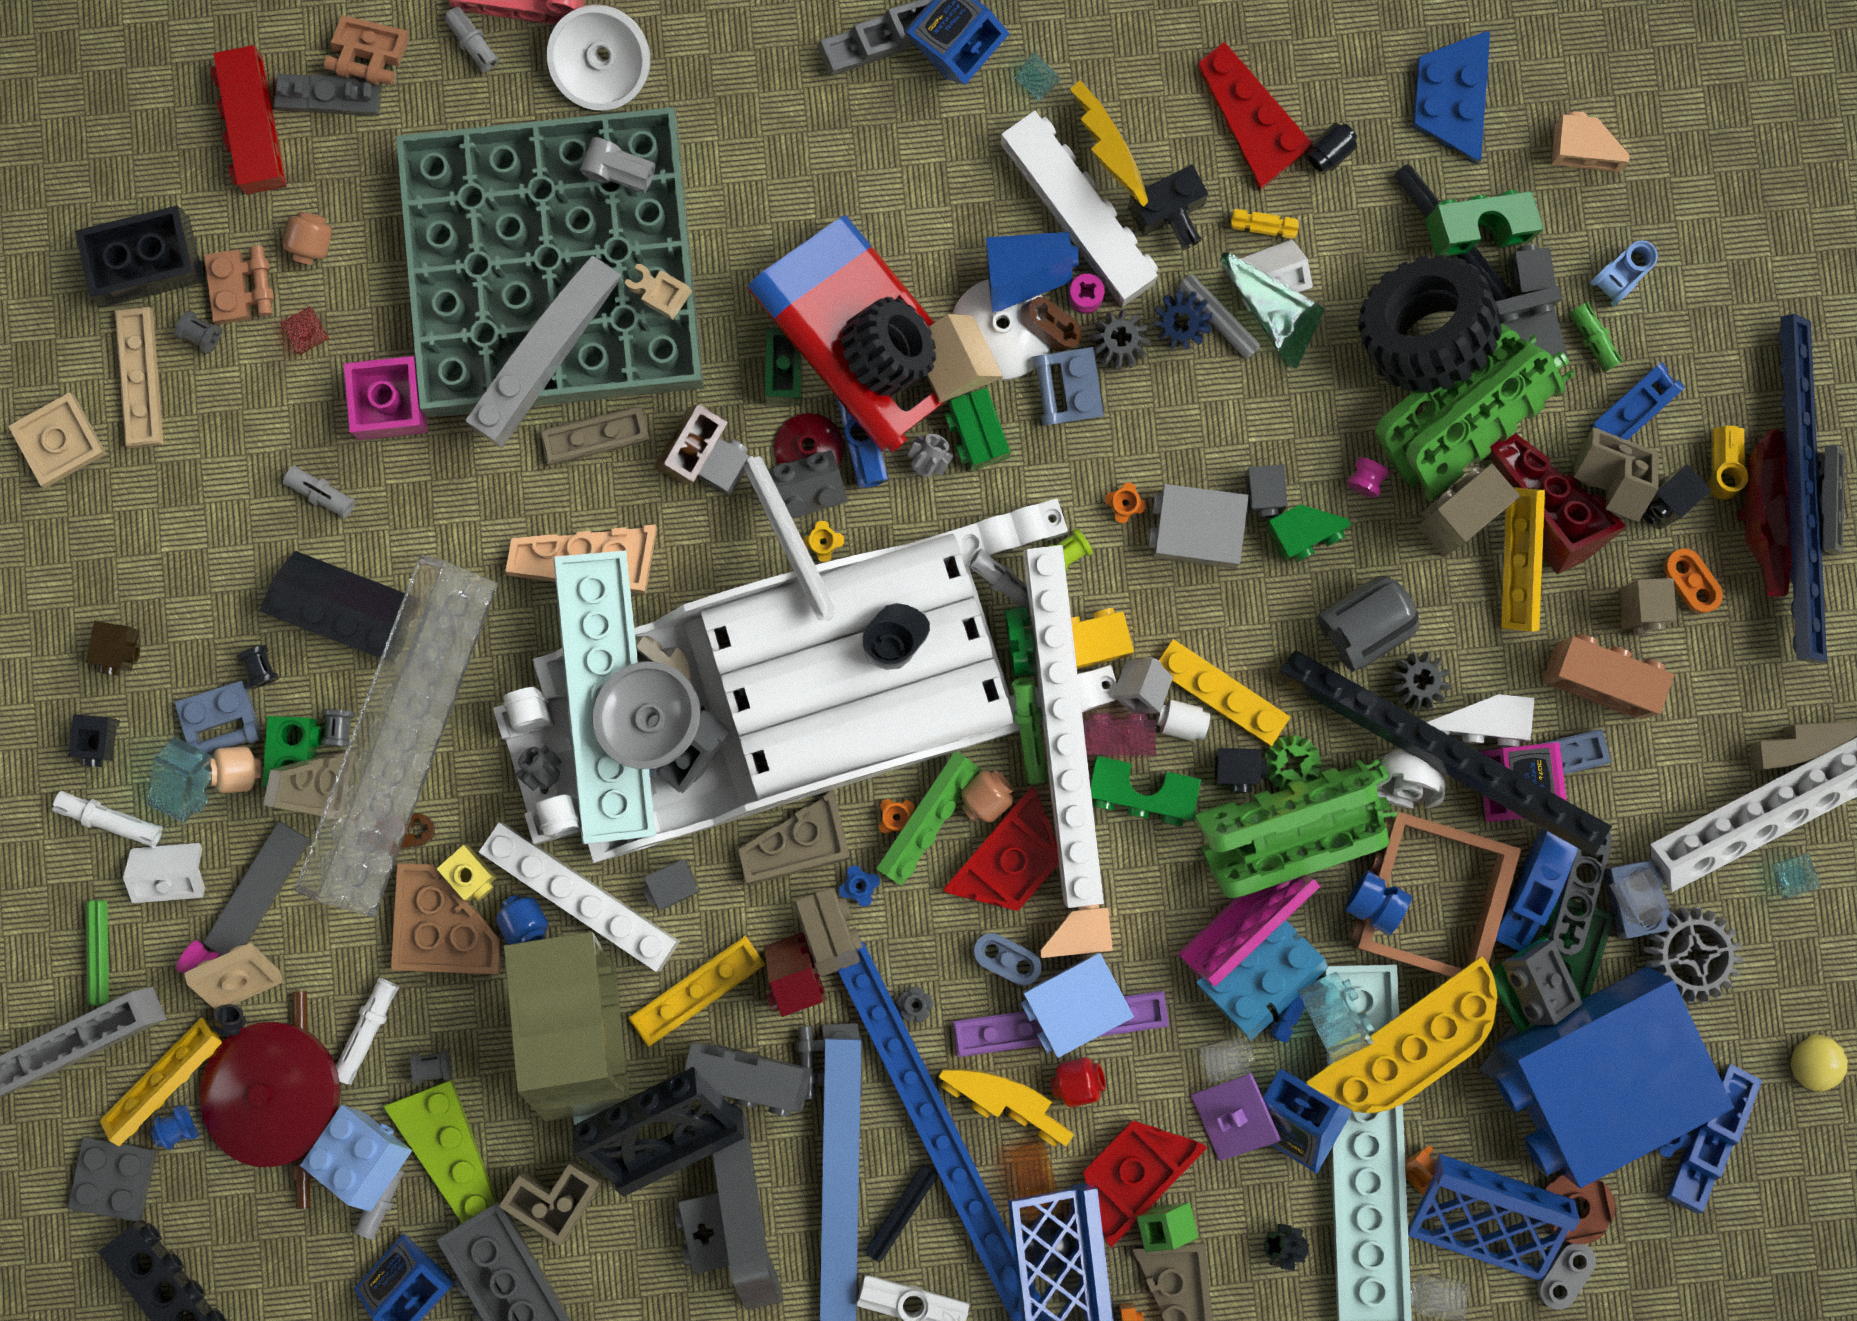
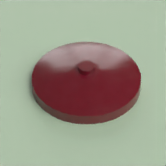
M262 1022L239 1029L241 1032L238 1035H230L217 1047L205 1067L200 1086V1107L204 1124L218 1147L231 1158L241 1163L255 1167H277L291 1164L308 1155L339 1109L340 1081L336 1065L322 1042L299 1026L284 1022Z

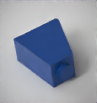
M1069 232L986 237L987 270L992 312L1002 311L1072 282V267L1079 266L1078 247L1071 246Z

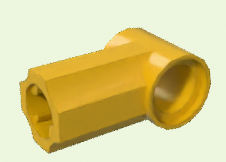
M1738 426L1716 427L1711 430L1712 475L1709 478L1708 487L1711 489L1712 495L1718 499H1731L1748 482L1749 476L1745 468L1744 428H1739ZM1721 474L1732 476L1735 480V487L1726 486L1721 480Z

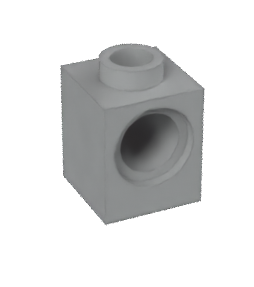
M719 438L698 474L700 480L730 497L745 473L743 466L749 457L746 454L748 449L732 438L729 439L728 443Z

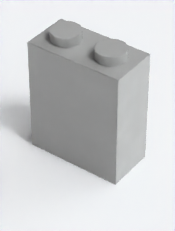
M1164 484L1161 493H1155L1152 513L1158 514L1157 528L1151 527L1148 548H1154L1153 558L1236 569L1240 565L1249 495Z

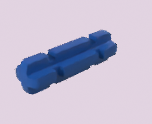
M1315 981L1285 1010L1277 1015L1280 1019L1278 1023L1274 1021L1269 1031L1270 1036L1284 1043L1290 1040L1293 1033L1291 1027L1292 1025H1297L1308 1002L1305 998L1307 994H1312L1316 985Z

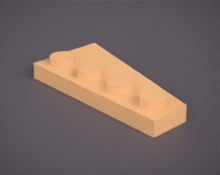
M655 524L644 525V528L626 529L624 527L611 529L612 531L591 533V531L576 532L575 535L558 536L557 534L512 538L505 572L507 576L556 582L554 556L626 551L630 592L646 595L657 527Z

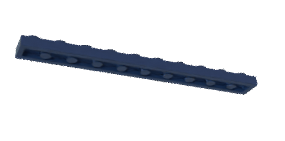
M1796 314L1781 316V329L1779 330L1778 337L1782 346L1783 359L1780 365V374L1784 381V396L1782 397L1781 404L1785 413L1786 429L1783 432V441L1787 448L1785 477L1788 481L1789 489L1786 508L1790 516L1788 545L1792 555V566L1790 567L1789 576L1793 584L1794 598L1791 603V613L1795 620V636L1793 637L1792 644L1797 660L1816 664L1827 662L1811 321Z

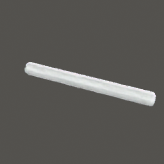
M760 456L748 457L747 462L743 466L816 618L820 621L831 620L837 609L763 459Z

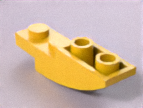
M942 1069L938 1074V1077L944 1080L941 1084L943 1089L957 1098L961 1093L973 1100L970 1107L986 1118L991 1113L999 1117L1007 1106L1011 1109L1008 1113L1011 1118L1025 1127L1028 1122L1041 1129L1038 1136L1056 1147L1058 1142L1067 1146L1074 1136L1072 1131L1045 1113L1052 1103L1051 1099L1022 1083L998 1074L971 1069Z

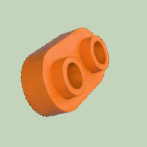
M1686 548L1678 549L1667 556L1663 566L1664 573L1667 578H1674V589L1686 606L1698 614H1705L1717 609L1722 602L1723 591L1700 556L1693 550ZM1677 562H1682L1685 565L1686 571L1684 574L1677 571ZM1698 590L1703 591L1706 595L1704 603L1698 601L1696 597Z

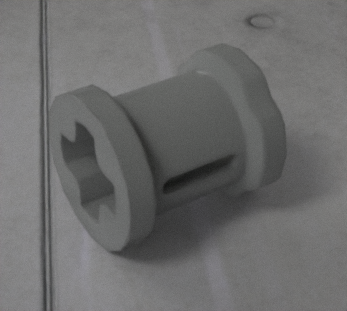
M191 310L186 311L180 317L174 331L176 338L179 340L187 339L198 345L200 351L208 354L216 347L222 334L220 326L214 324L211 326L198 319L196 313Z
M323 709L322 715L326 719L324 738L320 739V745L352 747L349 735L351 719L355 717V712Z
M449 1049L441 1050V1053L422 1056L419 1053L411 1054L410 1065L414 1085H421L422 1081L444 1078L445 1081L452 1080L453 1069Z

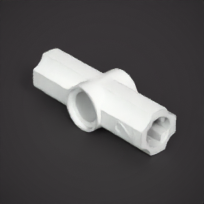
M867 1274L864 1275L857 1300V1306L902 1318L904 1321H966L969 1309L968 1302L928 1292L916 1285L907 1286ZM910 1296H918L923 1300V1305L919 1311L909 1313L903 1308L904 1301Z

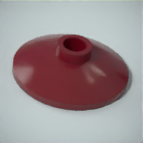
M814 413L799 414L787 420L779 429L774 443L775 457L779 465L800 460L815 453L832 450L837 466H839L844 451L843 439L836 425L828 418ZM810 439L814 441L815 447L811 451H805L802 448V443L805 440Z

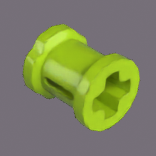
M1077 528L1072 530V535L1058 544L1047 546L1063 545L1065 571L1068 570L1070 564L1084 555L1091 556L1093 554L1088 541Z

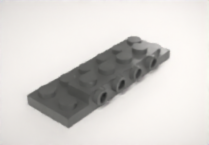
M501 1200L436 1240L457 1275L455 1283L463 1297L469 1296L476 1308L473 1310L476 1321H571L511 1216L499 1207L502 1202Z

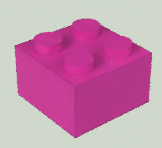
M414 356L344 363L349 432L358 440L428 433L427 416L420 410L416 358Z

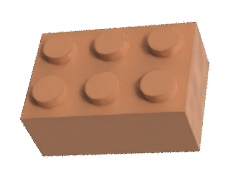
M1577 634V637L1572 636L1555 644L1542 683L1639 720L1661 714L1675 675L1665 671L1666 666L1650 659H1645L1644 662L1631 658L1632 653L1623 648L1611 646L1609 650L1597 645V639L1585 634Z

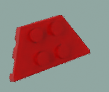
M1033 786L943 889L946 893L1019 911L1058 866L1056 837L1038 797L1037 790Z
M1131 1120L1082 1170L1086 1184L1098 1190L1102 1231L1107 1244L1111 1248L1138 1221L1137 1216L1145 1213L1207 1149L1202 1142Z

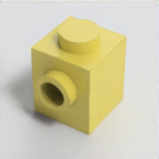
M467 845L460 847L437 868L464 901H471L474 898L477 901L483 899L493 890L494 887L491 883L497 878L476 852Z

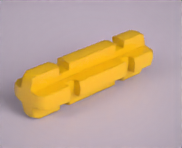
M1234 209L1231 215L1230 226L1235 230L1244 231L1245 228H1248L1249 232L1272 236H1277V233H1279L1284 238L1294 239L1298 233L1299 222L1296 218L1285 217L1283 220L1278 215L1259 212L1248 214L1247 210Z

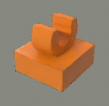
M1431 1146L1405 1159L1406 1179L1422 1195L1425 1194L1435 1173V1161L1429 1156L1433 1151Z

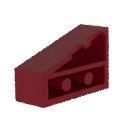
M804 932L764 946L768 978L771 989L766 991V995L773 1012L779 1010L781 1017L820 1004L828 999Z

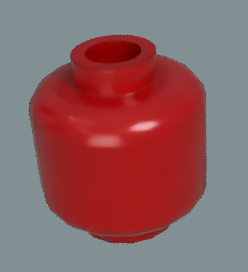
M1081 1057L1061 1062L1057 1066L1056 1077L1051 1078V1088L1056 1099L1061 1098L1067 1107L1075 1108L1099 1101L1102 1091L1106 1090V1080L1099 1063H1094L1088 1057Z

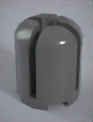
M1387 575L1372 578L1323 609L1316 617L1325 638L1329 636L1333 645L1340 653L1338 658L1351 672L1357 669L1361 670L1415 636L1420 627L1418 611L1410 595L1397 581Z

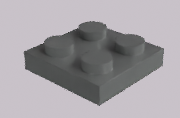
M91 1136L83 1137L68 1209L136 1222L143 1219L157 1149L122 1143L120 1146H117L107 1139Z

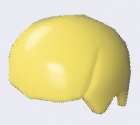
M1813 1034L1795 1046L1790 1066L1795 1079L1805 1088L1823 1092L1837 1086L1844 1079L1847 1073L1848 1060L1843 1048L1831 1037Z

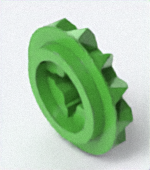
M1295 735L1279 738L1268 748L1265 755L1267 758V776L1276 787L1282 790L1286 789V783L1298 779L1306 783L1318 778L1322 764L1318 749L1306 738ZM1285 749L1294 758L1305 755L1306 758L1298 765L1301 777L1293 769L1280 771V768L1284 767V764L1288 762Z

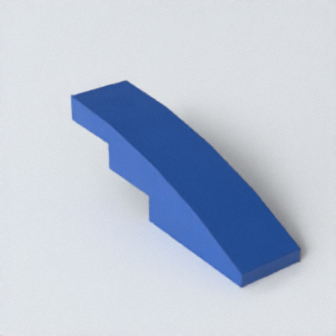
M1732 1064L1726 1066L1720 1079L1734 1108L1693 1130L1691 1135L1692 1144L1684 1150L1665 1198L1696 1214L1704 1212L1715 1180L1722 1177L1732 1147L1740 1142L1762 1082L1761 1079Z

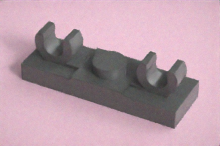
M277 73L274 107L277 111L379 116L382 83L380 82L379 85L370 84L364 78Z
M1825 445V456L1817 452V460L1821 461V468L1818 470V480H1822V490H1819L1820 511H1822L1824 516V523H1821V544L1823 550L1827 553L1836 555L1843 554L1845 451L1839 445Z

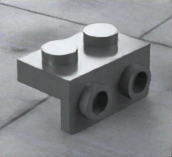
M832 450L815 453L809 457L790 463H783L768 469L792 519L848 502Z

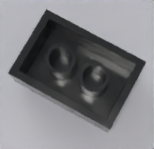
M178 205L75 231L90 298L102 307L205 282L190 217Z

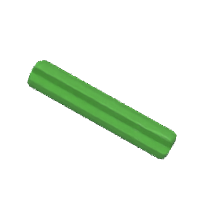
M90 900L86 902L87 1003L91 1006L105 1005L109 1002L108 906L105 900Z

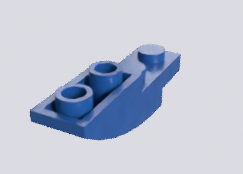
M1541 828L1520 868L1523 874L1504 908L1496 937L1497 941L1518 951L1530 945L1540 924L1545 926L1559 898L1578 850L1577 847Z

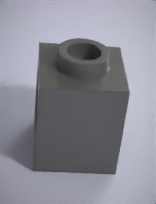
M1537 244L1518 247L1517 251L1507 260L1513 297L1556 286L1550 247L1538 249Z
M1284 464L1249 467L1246 470V494L1249 495L1247 504L1248 514H1258L1259 519L1279 516V512H1283L1288 506Z
M685 859L644 877L647 885L642 887L650 906L657 905L659 910H664L701 892Z

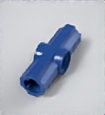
M837 398L858 487L869 488L888 482L880 449L870 437L865 441H857L852 438V431L860 425Z

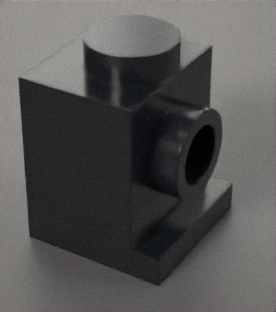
M73 714L68 757L80 758V765L90 767H102V761H113L116 728L119 727L120 720L110 717ZM99 736L98 748L95 749L92 742L95 737Z

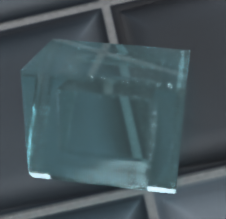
M1035 52L1030 55L1015 77L1039 101L1061 81L1059 75Z

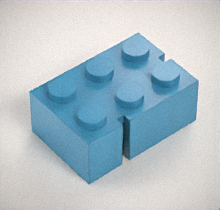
M1285 920L1217 986H1213L1204 978L1198 980L1197 984L1214 1005L1251 1042L1274 1020L1271 1012L1266 1008L1270 1003L1273 1009L1280 1014L1328 967L1325 958L1303 936L1299 938L1297 930Z

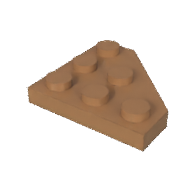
M397 863L391 970L500 974L502 938L469 901H464L437 870L438 867L433 864Z

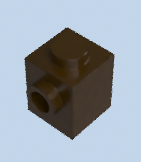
M94 621L86 663L98 666V673L118 676L119 670L132 672L133 664L138 662L140 656V644L137 643L140 630L129 626Z

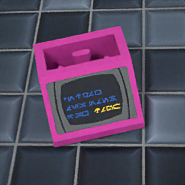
M1560 742L1480 751V753L1566 800ZM1484 796L1486 822L1525 819Z

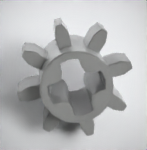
M928 434L925 438L918 435L907 453L908 457L913 458L911 466L914 471L925 477H931L935 472L940 476L943 475L953 458V454L948 452V442L937 434Z

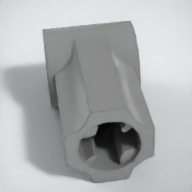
M592 137L580 172L586 177L601 183L612 181L646 193L651 185L656 166L654 162L621 151L620 147L610 141Z

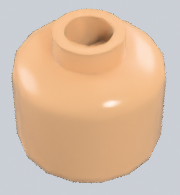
M248 747L218 748L214 751L212 758H207L206 760L209 786H214L219 793L248 792L253 788L255 779L261 778L260 758L253 757Z

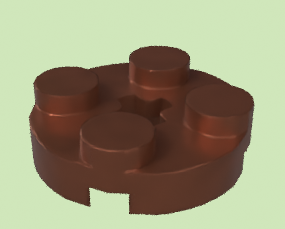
M1559 1173L1552 1180L1544 1184L1542 1188L1544 1190L1571 1199L1577 1197L1579 1201L1586 1203V1208L1581 1210L1580 1221L1575 1231L1569 1230L1564 1239L1565 1241L1573 1244H1588L1600 1239L1606 1233L1604 1231L1615 1216V1201L1612 1192L1604 1182L1598 1179L1579 1188ZM1549 1223L1545 1224L1553 1234L1558 1226Z

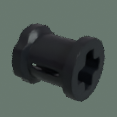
M267 645L248 649L236 656L238 661L243 662L250 680L247 683L249 689L263 687L279 679L278 673L273 672L266 655L269 651Z

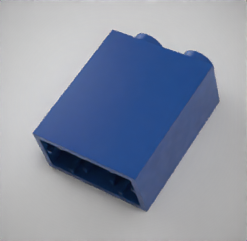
M1647 966L1582 999L1583 1004L1556 1025H1534L1496 1044L1506 1067L1493 1074L1494 1081L1506 1104L1514 1113L1527 1108L1537 1130L1525 1136L1524 1142L1533 1161L1544 1176L1559 1171L1577 1187L1582 1188L1734 1108L1674 980Z

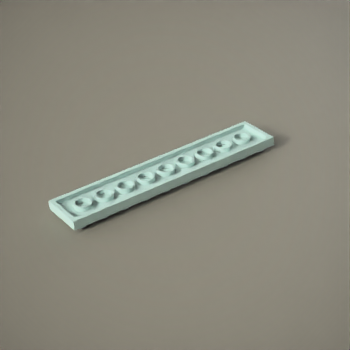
M1397 965L1327 966L1328 969L1324 972L1327 1066L1399 1015ZM1403 1104L1377 1113L1352 1112L1331 1148L1337 1321H1412Z

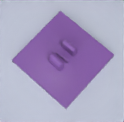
M1252 1073L1191 1095L1219 1161L1281 1140Z

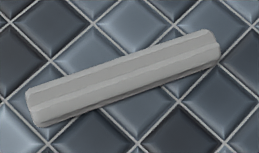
M1193 274L1188 275L1181 281L1179 289L1183 290L1187 298L1191 291L1197 292L1194 300L1195 303L1198 304L1203 299L1208 301V304L1201 311L1213 313V317L1209 321L1244 358L1248 359L1257 352L1260 347L1259 343Z

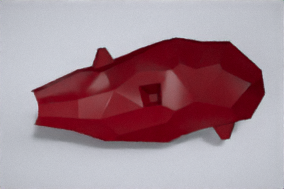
M1773 429L1767 432L1749 456L1747 467L1749 477L1745 488L1746 505L1737 512V520L1746 522L1745 542L1761 566L1766 594L1784 597L1789 592V571L1792 566L1791 549L1788 545L1790 516L1786 508V501L1789 497L1788 481L1785 477L1787 448L1783 441V432Z

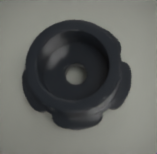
M225 1004L219 1006L214 1011L209 1024L217 1035L229 1037L230 1035L236 1036L241 1032L239 1029L244 1027L246 1019L243 1011L238 1006Z

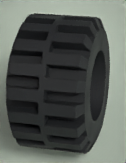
M893 297L880 298L850 318L842 330L844 337L841 338V345L845 349L843 355L850 364L848 367L851 372L857 375V380L862 385L865 383L869 390L872 392L878 391L883 396L898 394L927 376L934 368L933 362L936 361V353L933 350L936 346L935 341L931 338V330L924 323L923 317L915 312V308L910 304L907 306L899 298L896 300Z

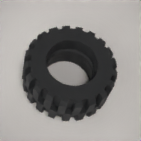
M1435 255L1431 259H1428V256L1416 257L1415 262L1408 264L1405 261L1397 265L1398 269L1392 273L1390 271L1386 272L1381 276V282L1378 285L1374 284L1367 294L1369 299H1364L1360 308L1361 315L1358 318L1361 340L1380 376L1385 377L1386 381L1393 386L1399 387L1401 385L1402 390L1416 392V389L1419 388L1421 392L1426 393L1434 392V388L1439 387L1442 390L1452 388L1453 383L1459 380L1465 382L1471 378V373L1475 369L1480 371L1487 363L1486 357L1492 356L1498 346L1496 341L1500 339L1502 332L1500 311L1485 276L1481 275L1480 270L1472 264H1467L1463 259L1452 257L1449 260L1446 255ZM1442 311L1455 312L1445 325L1434 332L1421 336H1405L1414 323L1429 314Z

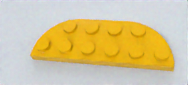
M1480 956L1308 1079L1306 1083L1353 1110V1112L1360 1113L1387 1111L1400 1106L1471 1056L1483 1044L1491 1031L1496 1012L1497 989L1492 971L1484 957Z

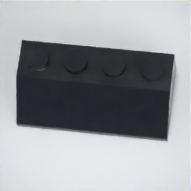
M294 551L273 577L259 611L399 666L426 601Z

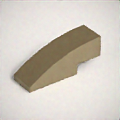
M1857 721L1783 727L1784 740L1749 743L1752 771L1786 767L1824 755L1850 741L1857 735Z

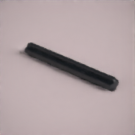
M1410 164L1404 165L1395 173L1394 178L1427 218L1435 209V205L1440 202ZM1476 246L1468 253L1456 255L1457 258L1465 260L1467 264H1472L1480 270L1481 275L1485 276L1495 301L1512 298L1513 293Z

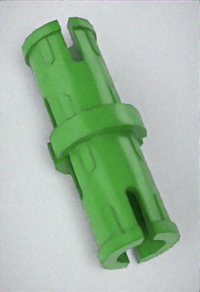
M1589 302L1568 313L1584 338L1582 341L1584 346H1589L1603 372L1623 362V359L1607 335L1610 333L1607 327L1603 328Z

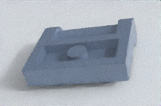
M1093 347L1031 357L1032 366L1036 367L1044 414L1040 416L1042 426L1104 416ZM1058 363L1060 364L1067 410L1057 413L1050 365Z
M245 681L235 682L175 702L186 740L187 753L192 762L203 760L205 755L213 753L218 748L232 747L247 741L252 744L262 740L261 731ZM243 719L244 728L201 742L199 733Z

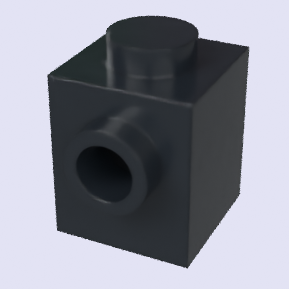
M1218 748L1214 750V785L1230 786V792L1246 793L1252 792V786L1260 785L1261 778H1266L1267 758L1261 757V749Z

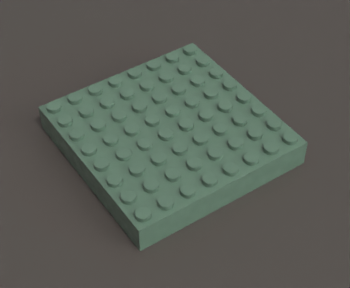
M674 107L396 136L420 410L427 417L471 413L532 327L592 255L620 273L622 277L531 407L704 389L679 127ZM592 137L610 141L620 147L621 151L655 163L654 176L646 193L612 181L601 183L586 177L580 172ZM636 264H642L647 267L653 278L661 270L688 285L692 290V293L673 320L645 305L641 300L644 294L632 293L625 284L626 279L634 283H638L643 279V276L635 269Z

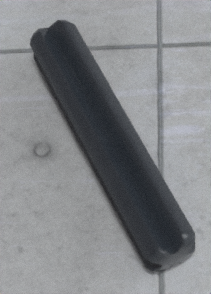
M923 1164L919 1168L867 1247L866 1254L877 1262L883 1261L937 1179L936 1171L929 1166Z

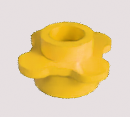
M819 521L815 524V529L812 530L810 536L803 538V542L807 550H812L817 555L818 560L825 563L831 560V554L836 548L843 546L844 537L842 534L835 533L829 528L828 522ZM823 538L827 540L825 545L820 543V540Z

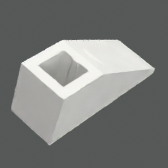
M1498 694L1426 723L1448 735L1463 736L1462 742L1484 744L1485 738L1498 740L1497 746L1518 747L1519 743L1531 740L1534 698Z

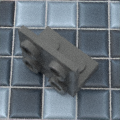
M1559 286L1496 301L1502 318L1500 324H1504L1516 331L1521 339L1529 341L1530 336L1535 334L1537 335V341L1534 345L1541 347L1551 356L1562 351L1568 358L1554 306L1562 300Z

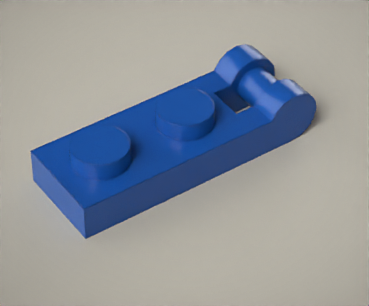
M1660 362L1590 427L1592 429L1595 427L1628 440L1676 397L1685 386L1679 379L1675 382L1667 373L1669 369L1663 362ZM1654 382H1657L1664 390L1661 395L1651 386Z

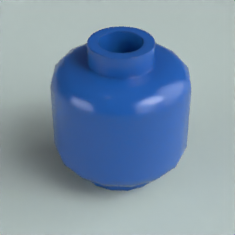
M519 895L509 897L501 904L502 909L498 912L495 921L508 945L545 939V932L549 926L548 920L534 898H520Z

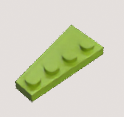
M453 1080L383 1106L461 1223L466 1222L497 1203Z

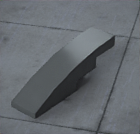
M918 0L888 9L885 16L854 24L851 31L821 39L817 47L830 76L864 66L915 46L914 42L904 31L931 0Z

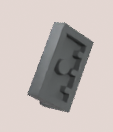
M1543 940L1522 957L1507 958L1502 962L1508 981L1522 1006L1523 1014L1531 1025H1556L1583 1004L1554 940Z

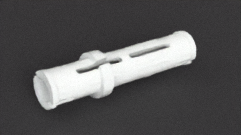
M60 791L53 803L52 811L54 813L81 821V825L88 828L91 826L99 827L114 834L141 842L152 848L158 844L162 835V826L102 806L100 801L94 799L88 801Z
M378 978L366 1005L361 1006L358 1012L360 1017L336 1064L340 1082L352 1085L357 1070L381 1024H385L387 1019L385 1014L399 989L398 985L386 979Z

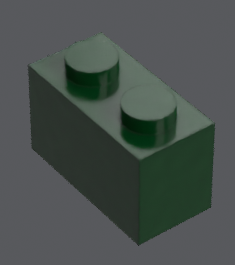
M766 328L765 398L767 404L802 406L803 356L780 328Z

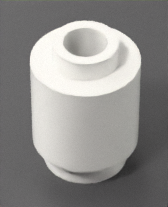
M1171 699L1168 700L1166 705H1163L1161 712L1157 713L1156 725L1161 726L1160 733L1192 742L1195 739L1204 740L1210 722V713L1203 712L1202 707Z

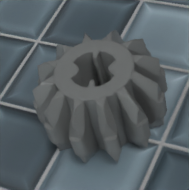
M1120 310L1118 320L1115 319L1112 313H1107L1105 315L1106 323L1097 321L1095 329L1099 333L1092 334L1090 338L1091 342L1099 344L1094 348V355L1099 356L1105 353L1101 364L1107 366L1112 359L1115 361V370L1121 369L1122 361H1125L1129 368H1133L1135 366L1134 357L1143 360L1146 353L1142 348L1148 347L1150 344V339L1142 336L1148 330L1147 325L1136 327L1135 325L1139 319V316L1136 314L1131 317L1130 321L1125 320V310ZM1117 334L1123 335L1125 344L1122 347L1117 346V340H1115Z
M1411 652L1407 655L1408 663L1402 659L1396 662V666L1401 672H1392L1390 678L1400 681V684L1392 687L1391 692H1403L1404 695L1398 701L1401 705H1404L1411 699L1412 711L1419 710L1421 702L1426 710H1431L1434 706L1433 700L1438 703H1442L1445 700L1444 695L1439 690L1445 691L1451 688V684L1441 681V678L1450 675L1449 669H1444L1439 672L1437 668L1443 661L1440 657L1429 663V652H1423L1420 659H1418L1415 652ZM1423 674L1422 680L1427 679V685L1418 689L1416 686L1419 683L1414 684L1413 678Z

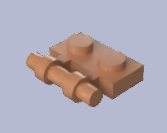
M341 15L331 40L332 50L341 54L339 58L326 56L324 68L335 71L337 76L349 78L352 75L364 78L367 83L379 85L380 82L393 85L395 72L385 70L384 66L385 63L394 66L400 65L409 41L408 31ZM357 56L371 61L369 65L354 62V59Z
M263 246L250 247L251 260L248 262H243L242 252L239 249L204 255L212 318L216 325L251 320L249 306L257 305L259 316L272 315L271 302L274 301L273 289H270L268 285L267 272L270 271L269 259L265 258ZM253 275L255 290L247 292L245 276Z

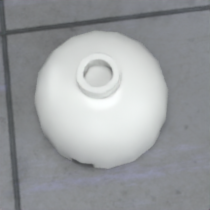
M1402 749L1386 754L1378 766L1383 765L1389 777L1376 786L1379 798L1386 797L1388 803L1405 808H1413L1414 802H1425L1424 808H1432L1443 802L1446 788L1445 773Z

